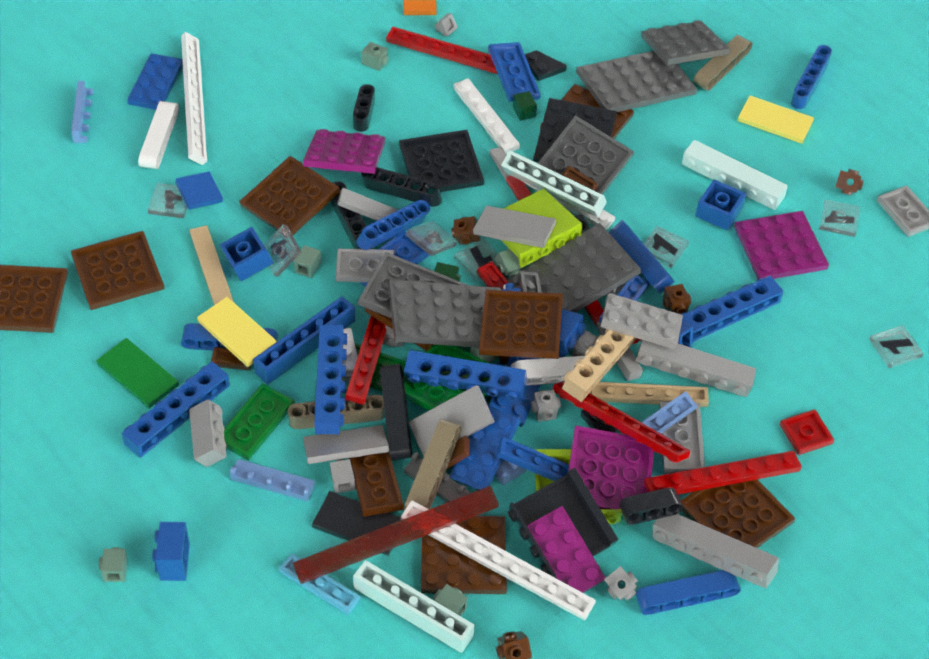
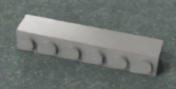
M641 340L635 362L645 366H651L661 371L676 374L682 378H688L701 384H707L744 397L748 396L756 373V368L685 345L678 344L676 349H671L645 340Z
M679 514L657 519L653 524L652 539L765 589L778 572V557Z

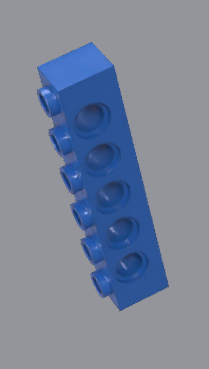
M768 276L680 315H683L682 320L693 326L694 342L780 303L783 290L771 276Z
M320 325L314 422L315 434H340V426H344V414H341V410L345 409V398L341 397V393H345V381H342V377H346V365H343V361L347 360V349H343V345H347V333H344L343 325Z
M409 350L404 369L406 379L412 383L424 382L434 387L442 385L452 390H458L459 388L466 391L477 385L480 387L481 392L486 393L488 396H505L509 400L523 398L527 381V373L524 369ZM424 368H431L428 372H422ZM444 371H450L448 375H441ZM464 374L470 375L466 379L460 378ZM484 377L489 378L487 382L480 381ZM502 381H508V382H509V383H508L507 385H505V386L500 385V382H502Z
M214 362L203 366L197 374L188 378L183 385L173 390L163 401H159L154 408L144 413L134 424L126 427L122 432L124 445L139 458L144 456L190 419L189 409L208 399L212 401L230 386L228 374Z

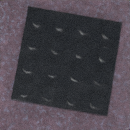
M549 98L533 161L539 162L575 115L612 137L617 111Z
M468 130L399 140L408 176L436 183L439 186L440 192L484 185V178Z

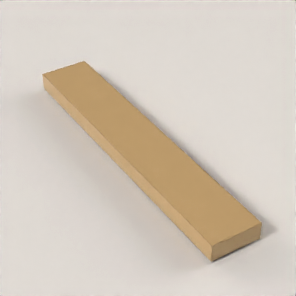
M208 226L190 229V236L213 304L216 305L226 297L233 301Z
M599 382L590 392V394L604 402L660 405V401L671 402L686 391L695 403H700V407H708L709 404L708 387Z

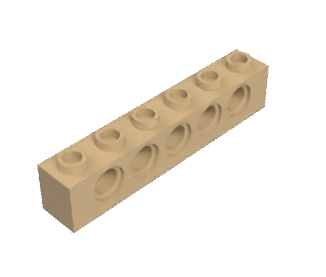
M606 329V334L604 336L601 334L595 342L596 345L588 348L584 355L585 358H579L574 365L575 369L573 371L569 370L563 378L565 383L562 389L582 402L637 338Z

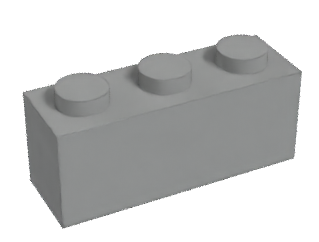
M208 399L189 409L194 460L206 467L226 458L222 409L218 404Z

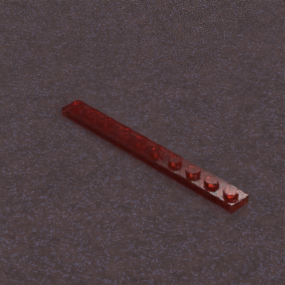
M488 486L295 561L293 565L300 584H303L499 507V503L491 486Z

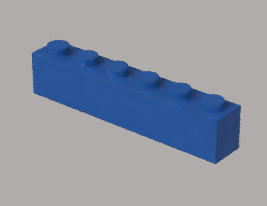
M343 296L338 298L253 359L255 374L268 385L319 348L320 325H343V329L355 322V307Z

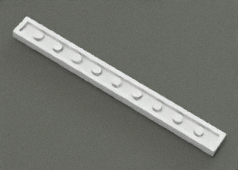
M185 32L181 35L188 158L204 165L207 162L199 39Z
M414 501L410 502L401 516V520L584 621L596 603L595 599Z

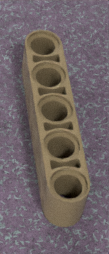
M736 35L727 44L730 48L729 55L713 57L697 72L693 83L707 91L711 90L749 53L753 43L740 35Z
M367 396L364 405L345 400V409L341 410V414H344V424L382 420L385 417L383 396ZM316 401L296 403L289 407L288 417L292 428H315Z
M444 419L439 420L407 497L404 510H406L411 501L430 510L459 439L461 425Z

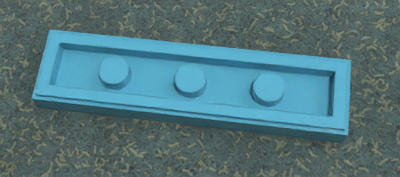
M292 553L279 568L281 574L346 615H349L361 600L360 595Z

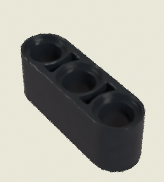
M369 84L362 85L359 88L353 111V128L359 132L366 131L369 128L375 104V88Z
M665 488L626 497L619 503L623 517L629 525L673 516L680 513L683 509L682 502L674 488Z

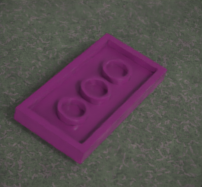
M563 506L527 525L556 574V579L582 593L605 581L606 577Z

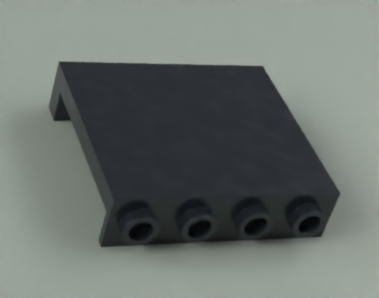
M576 468L569 470L567 475L533 494L509 505V517L519 525L520 529L518 531L524 541L528 540L532 556L535 559L538 558L542 564L540 566L541 571L554 578L556 574L527 527L532 522L563 506L593 557L615 545L619 540Z

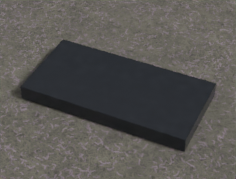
M329 491L312 523V528L389 556L405 522L401 520V517L391 513L363 517L358 501Z

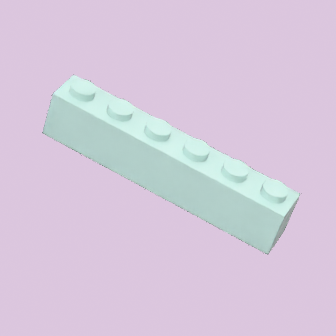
M696 140L690 144L683 155L682 165L706 177L746 193V196L773 210L778 207L785 197L788 185Z
M509 150L501 164L505 173L540 190L545 189L552 196L597 218L607 203L604 195Z
M365 560L353 575L354 589L460 653L464 651L474 637L473 623Z

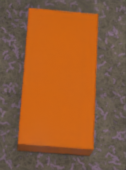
M403 0L404 15H436V0Z

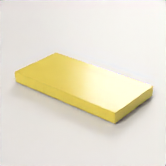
M750 95L737 121L803 144L814 121V117Z
M228 297L197 317V321L247 367L253 364L255 357L277 342Z

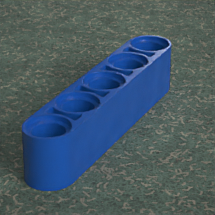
M820 45L813 54L794 89L791 105L794 108L803 109L807 105L828 66L832 52L829 46Z
M418 200L366 226L356 240L358 247L363 250H369L397 236L402 231L422 223L430 212V205L424 200Z
M623 220L609 231V234L640 267L641 273L660 294L664 292L665 287L671 286L675 282Z
M189 323L184 326L181 341L183 347L211 351L214 350V347L226 348L201 324ZM263 328L277 341L278 332L276 330Z
M721 570L643 587L636 591L637 594L635 595L642 614L650 615L732 597L740 593L741 588L736 576Z

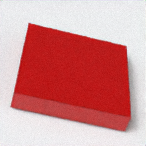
M815 409L780 421L779 425L798 456L834 443V438Z

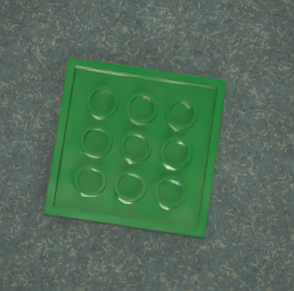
M434 344L425 352L488 363L451 345ZM424 368L422 372H428L431 368ZM444 371L441 375H448L450 371ZM405 374L403 375L406 399L429 411L466 391L459 388L458 390H452L442 385L434 387L424 382L412 383L406 379ZM464 374L460 378L466 379L470 375ZM484 377L480 381L487 382L489 378Z

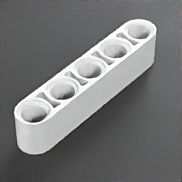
M159 102L139 155L140 167L159 168L178 116V103Z
M585 356L520 360L512 363L511 367L526 370V385L559 383L564 381L563 378L569 370L573 371L575 369L574 365L579 358L584 359Z

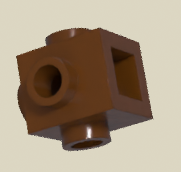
M848 169V172L840 170L835 187L842 189L841 193L852 195L857 190L861 191L864 180H861V176L858 175L859 171ZM853 179L854 183L848 185L847 180Z
M475 216L454 220V227L451 229V232L459 245L481 241L480 235L473 233L477 223Z
M683 283L665 287L662 298L664 308L677 314L687 313L691 304V296L686 292Z
M522 631L507 632L502 637L497 638L499 646H496V652L499 659L532 658L528 637Z

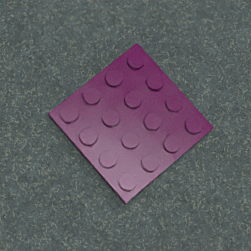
M316 130L303 159V167L375 174L385 145V137L378 134L363 135L359 132L352 134L345 131Z
M803 211L738 221L734 224L736 233L757 279H764L768 276L776 279L828 269L827 259Z
M575 425L568 471L576 468L600 510L620 509L619 503L622 499L647 493L644 480L651 477L654 451L645 444L638 443L629 435Z

